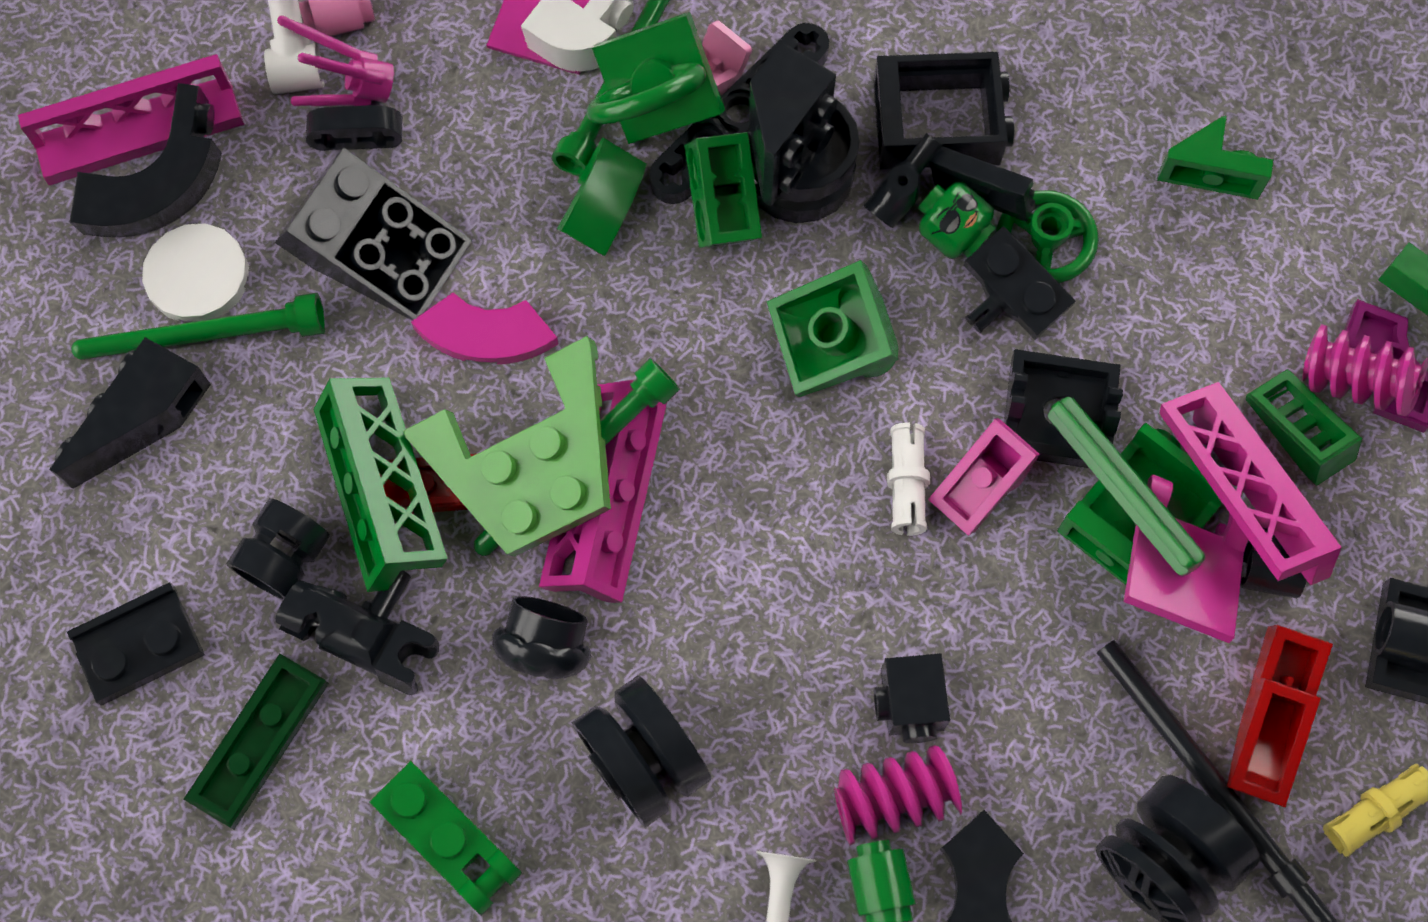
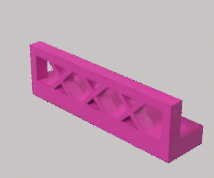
M214 54L17 115L20 128L36 149L42 175L47 184L50 186L77 177V172L91 173L164 150L170 135L178 83L199 86L209 100V104L214 106V126L210 135L244 125L232 83L218 55ZM214 75L216 78L201 84H192V81ZM153 93H161V94H162V95L159 96V97H155V98H152V99H149V100H148V99H142L143 96H146V95H149V94H153ZM104 108L113 109L110 112L100 115L92 114L94 111H98ZM52 124H63L61 127L41 132L39 129Z
M633 380L599 384L598 386L601 387L602 403L603 401L612 400L611 411L633 390L630 386ZM659 402L654 408L648 405L606 445L611 509L550 539L539 587L554 592L582 591L601 601L622 603L667 403L664 405ZM575 549L576 556L571 575H562L565 559Z
M1216 382L1162 403L1159 414L1277 581L1300 572L1310 586L1330 578L1342 547L1221 384ZM1194 410L1193 421L1197 427L1188 425L1182 415ZM1212 451L1215 452L1225 468L1216 464L1211 457ZM1242 491L1256 510L1246 506L1241 499ZM1262 527L1268 529V530H1267V534H1266V532L1264 531V529H1263ZM1273 534L1290 556L1289 558L1284 559L1272 542Z

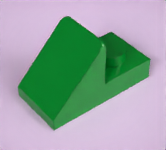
M1222 116L1171 147L1158 171L1157 181L1258 200L1271 179L1273 159L1257 157L1254 153L1245 150L1232 152L1222 150L1227 116Z

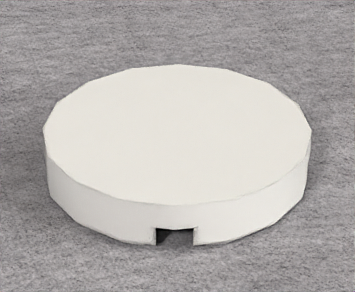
M206 223L186 224L166 232L151 246L143 262L142 283L151 302L168 318L192 322L215 319L227 314L241 300L245 292L244 285L247 281V275L249 277V264L238 241L224 229Z

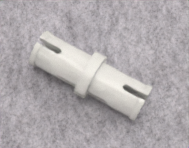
M899 423L891 427L890 430L892 437V469L887 473V486L892 489L893 522L891 530L893 533L902 535L904 533L903 526H907V536L922 534L927 530V523L925 522V489L930 485V472L924 468L925 428L915 423L913 425V433L910 434V423Z

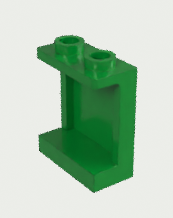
M1144 423L1131 442L1121 452V455L1147 486L1148 479L1152 474L1173 482V490L1167 509L1174 518L1203 528L1223 504L1190 456L1181 449L1178 440L1169 432L1159 428L1154 429L1149 424ZM1098 480L1081 501L1079 500L1066 515L1057 532L1126 585L1136 524L1100 480Z

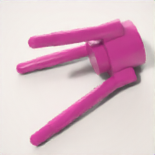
M279 16L277 18L279 25L351 58L349 63L346 64L307 53L298 54V61L345 75V89L353 91V93L293 96L290 100L293 106H366L371 104V100L386 103L393 85V64L378 61L377 54L359 50L288 17Z

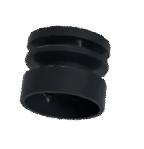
M1170 774L1162 776L1137 802V812L1143 824L1130 818L1121 819L1116 825L1117 837L1114 835L1105 836L1096 846V854L1103 867L1117 882L1122 891L1139 908L1159 922H1203L1201 914L1212 915L1218 909L1219 901L1211 886L1224 892L1234 891L1258 865L1260 859L1254 842L1241 825L1223 807L1189 782Z

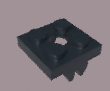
M1014 349L1011 357L1004 423L1039 453L1037 461L1089 468L1055 426L1047 421L1044 416V406L1052 399L1074 398L1113 444L1114 435L1121 418V412L1118 411V406L1123 396V389L1119 388L1121 365Z

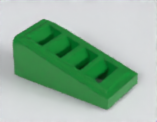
M1289 369L1246 395V401L1300 470L1315 486H1318L1357 459L1362 438L1317 395L1310 391ZM1284 387L1287 388L1286 390H1284V391H1282V392H1280V393L1274 395L1275 393H1277L1278 391H1280V390L1283 389ZM1288 391L1294 397L1293 400L1278 409L1271 404L1272 401ZM1303 408L1307 415L1292 424L1287 418ZM1317 426L1321 432L1308 439L1304 433ZM1331 443V446H1329L1322 452L1320 451L1322 448Z

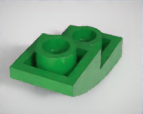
M601 138L577 182L581 186L557 230L605 256L633 202L647 164L607 139Z

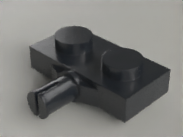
M1004 226L964 262V267L981 283L987 297L983 303L965 317L967 322L972 325L987 313L974 326L978 333H982L1002 313L1004 316L1017 321L1036 340L1076 302Z

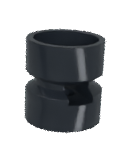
M269 498L252 523L256 532L253 538H243L226 565L251 584L278 599L284 600L290 588L297 581L303 580L305 574L301 568L302 564L315 561L330 538V534L317 522L281 501ZM275 537L292 546L288 554L270 545Z

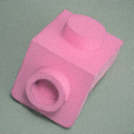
M717 20L708 26L702 46L721 96L742 76L752 53V48L722 22Z

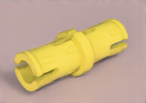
M1416 763L1413 764L1406 771L1398 775L1397 778L1381 788L1372 787L1362 793L1361 801L1354 805L1353 808L1323 825L1324 833L1337 851L1348 857L1383 831L1391 833L1402 826V818L1428 801V770L1423 766L1419 767Z

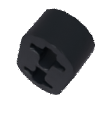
M383 105L316 108L307 114L306 143L319 151L342 150L343 148L347 150L395 148L402 143L403 116L398 110Z

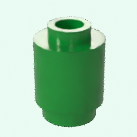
M890 839L856 846L858 857L847 860L859 917L865 916L866 922L914 921L911 906L916 905L904 849L892 850Z

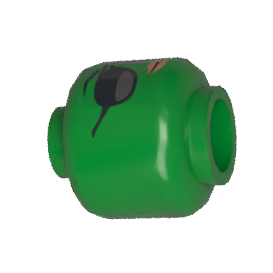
M963 182L952 184L946 191L937 185L918 206V209L925 214L919 223V233L949 259H956L961 255L968 258L996 229L990 223L994 217L992 206Z

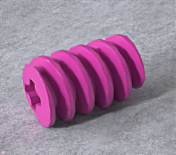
M1321 324L1307 352L1302 379L1305 381L1308 377L1310 391L1317 393L1324 390L1330 382L1332 397L1339 399L1345 396L1352 387L1353 402L1361 405L1374 392L1375 408L1383 411L1396 398L1397 414L1406 417L1413 410L1420 394L1428 367V357L1421 366L1415 364L1414 348L1408 347L1399 360L1393 359L1392 342L1389 341L1384 343L1377 354L1371 353L1370 336L1364 335L1355 348L1349 347V331L1342 330L1333 343L1328 342L1327 325Z
M936 745L928 748L926 764L917 752L911 751L907 752L905 756L904 771L895 758L889 757L885 758L883 762L882 777L873 764L866 763L861 767L860 782L857 781L849 769H843L839 773L838 788L834 787L841 824L849 845L855 844L856 826L859 825L865 828L871 839L878 838V822L881 819H885L892 831L898 833L900 832V820L903 813L908 814L916 827L922 826L923 808L926 807L930 808L938 821L944 820L945 802L948 801L953 803L960 815L962 814L960 791L952 765L945 753Z

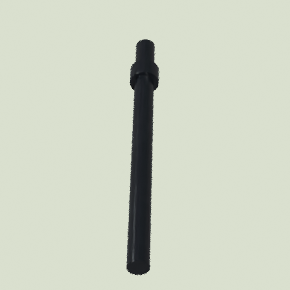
M1113 640L1101 648L1097 655L1209 797L1223 807L1241 825L1254 842L1260 855L1259 860L1271 874L1267 879L1282 898L1288 896L1308 922H1336V918L1307 883L1311 877L1296 859L1290 861L1236 792L1232 788L1227 787L1228 782L1116 641Z

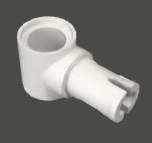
M268 0L274 39L270 40L271 49L265 50L264 59L267 79L272 93L275 95L324 88V81L321 82L318 73L320 68L298 61V54L300 53L321 57L318 45L311 43L310 39L294 33V31L279 25L277 22L279 16H285L298 23H302L298 0Z

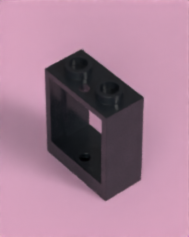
M998 52L877 56L873 87L880 170L891 169L898 163L905 161L922 139L904 138L900 91L980 89L985 135L933 138L945 148L993 165H1001L1005 148L1012 147L1014 143V120L1012 116H1005L1004 102H1008L1010 82L1008 72H1000Z

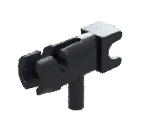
M404 570L400 571L389 590L378 591L371 603L364 601L362 606L348 601L347 596L339 590L299 580L288 591L275 617V623L281 625L279 630L303 641L309 639L313 631H316V643L321 651H326L377 675L379 682L407 695L416 694L418 692V685L415 682L414 672L403 665L405 659L411 655H420L432 659L439 652V642L433 634L406 621L401 620L400 623H396L388 619L411 579V576Z

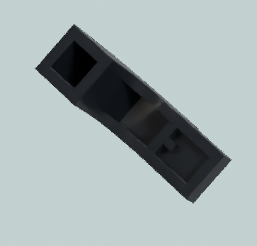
M178 83L168 142L161 155L150 166L142 171L126 176H106L77 172L69 220L70 224L83 235L115 238L142 235L171 224L190 211L202 199L215 178L222 152L211 138H204V135H210L213 130L214 106L209 104V100L199 86Z

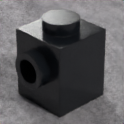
M942 653L885 658L881 667L883 687H874V706L877 721H887L888 735L902 734L904 743H923L936 740L937 731H944L950 722Z

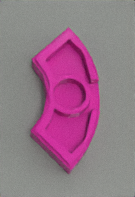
M453 292L411 321L413 329L431 346L444 354L463 361L497 362V365L510 364L536 357L559 344L557 336L527 300L505 309L486 310L467 304Z

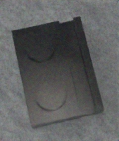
M171 582L67 631L69 639L73 641L76 648V656L96 703L101 706L205 655L186 610L180 601L178 592Z

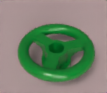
M1053 190L1034 191L1033 199L1036 202V206L1040 207L1036 209L1034 214L1031 213L1027 222L1004 213L1001 214L996 232L1004 226L1012 233V227L1015 223L1029 233L1033 245L1037 248L1036 260L1058 283L1066 282L1079 276L1095 258L1099 242L1095 220L1081 202L1065 193ZM1042 230H1052L1056 235H1048ZM1083 235V245L1079 255L1065 266L1051 268L1053 252L1068 239Z

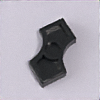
M983 810L940 849L949 862L955 881V900L946 922H1012L1006 903L1007 882L1014 865L1024 853L991 816Z

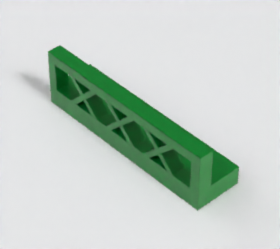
M390 377L329 378L313 410L367 592L387 591L400 571L440 568L448 558L411 443L403 432L406 427ZM377 395L382 409L380 416L376 418L358 406L355 396ZM374 434L394 447L396 458L392 463L372 451L369 440ZM388 479L408 492L411 503L407 509L386 496L383 486ZM404 526L421 537L426 551L403 552L398 536V531L401 527Z

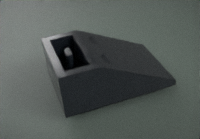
M343 148L329 163L275 243L312 269L413 321L426 312L472 242V239L350 151Z

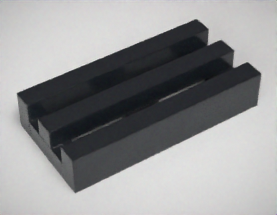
M943 146L929 162L935 187L939 185L946 191L952 184L963 182L990 204L994 210L1025 222L1028 221L1036 206V202L1033 199L1035 195L1034 189H1031L1033 186L1032 178Z

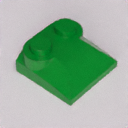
M861 260L766 301L793 390L797 397L823 390L861 375L864 377L881 376L888 372L895 362L899 360L898 343L881 292L868 266Z

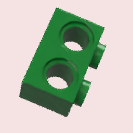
M748 132L696 138L686 144L685 153L699 248L749 242L762 238Z

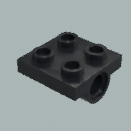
M1389 578L1383 583L1365 684L1366 688L1428 704V587L1394 578Z

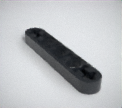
M802 23L791 28L721 96L725 107L722 114L693 123L655 160L650 169V186L652 193L657 199L664 203L677 204L684 202L692 196L688 167L681 173L682 184L680 186L675 182H671L667 186L664 185L663 174L665 172L673 176L684 167V156L682 154L686 157V144L696 138L746 132L749 121L743 123L735 122L727 116V111L737 104H744L750 107V81L781 41L797 51L799 42L805 46L811 42L815 43V53L806 50L802 54L822 66L825 64L828 58L829 38L822 27L813 23Z

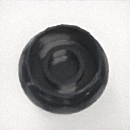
M528 596L512 598L506 627L497 628L492 635V647L501 661L515 671L528 673L535 677L544 676L545 678L555 680L571 677L584 670L591 659V650L583 644L588 623L587 618L569 607L540 598Z

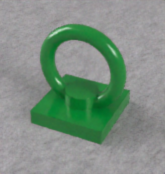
M691 12L603 41L592 48L608 91L590 102L587 107V116L590 121L596 124L620 122L628 144L720 115L725 110Z

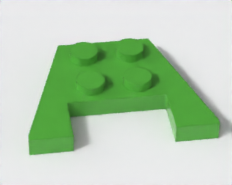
M588 336L544 358L565 406L564 410L472 457L454 413L446 409L403 430L407 440L507 555L516 557L611 509L605 439L601 437L599 408L602 407L601 387L597 385L595 361L598 360V350L595 341Z

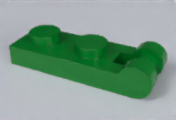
M412 761L369 801L481 916L494 904L490 898L506 882L511 886L522 875L517 866ZM480 855L490 866L473 882L464 871Z

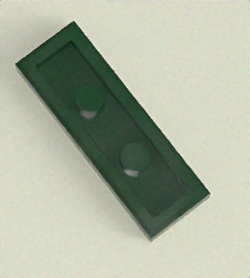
M279 653L183 800L235 830L329 683Z

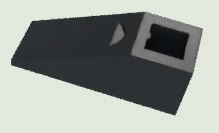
M145 337L136 350L130 351L123 358L119 366L118 375L105 393L99 394L91 402L87 411V418L74 436L67 438L60 445L55 455V462L49 470L64 484L72 489L76 488L181 428L210 387V382L198 366Z

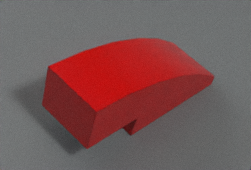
M1280 625L1268 626L1239 726L1227 787L1286 807L1321 700L1316 695L1333 646L1332 643Z

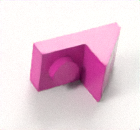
M996 418L928 500L969 536L980 527L1010 491L1021 485L1038 458L1039 453L1002 420Z

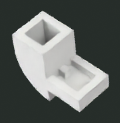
M541 0L523 22L521 28L527 47L550 63L568 71H590L599 68L592 48L598 43L617 37L615 29L620 30L628 22L634 9L633 0H590L582 8L571 0Z

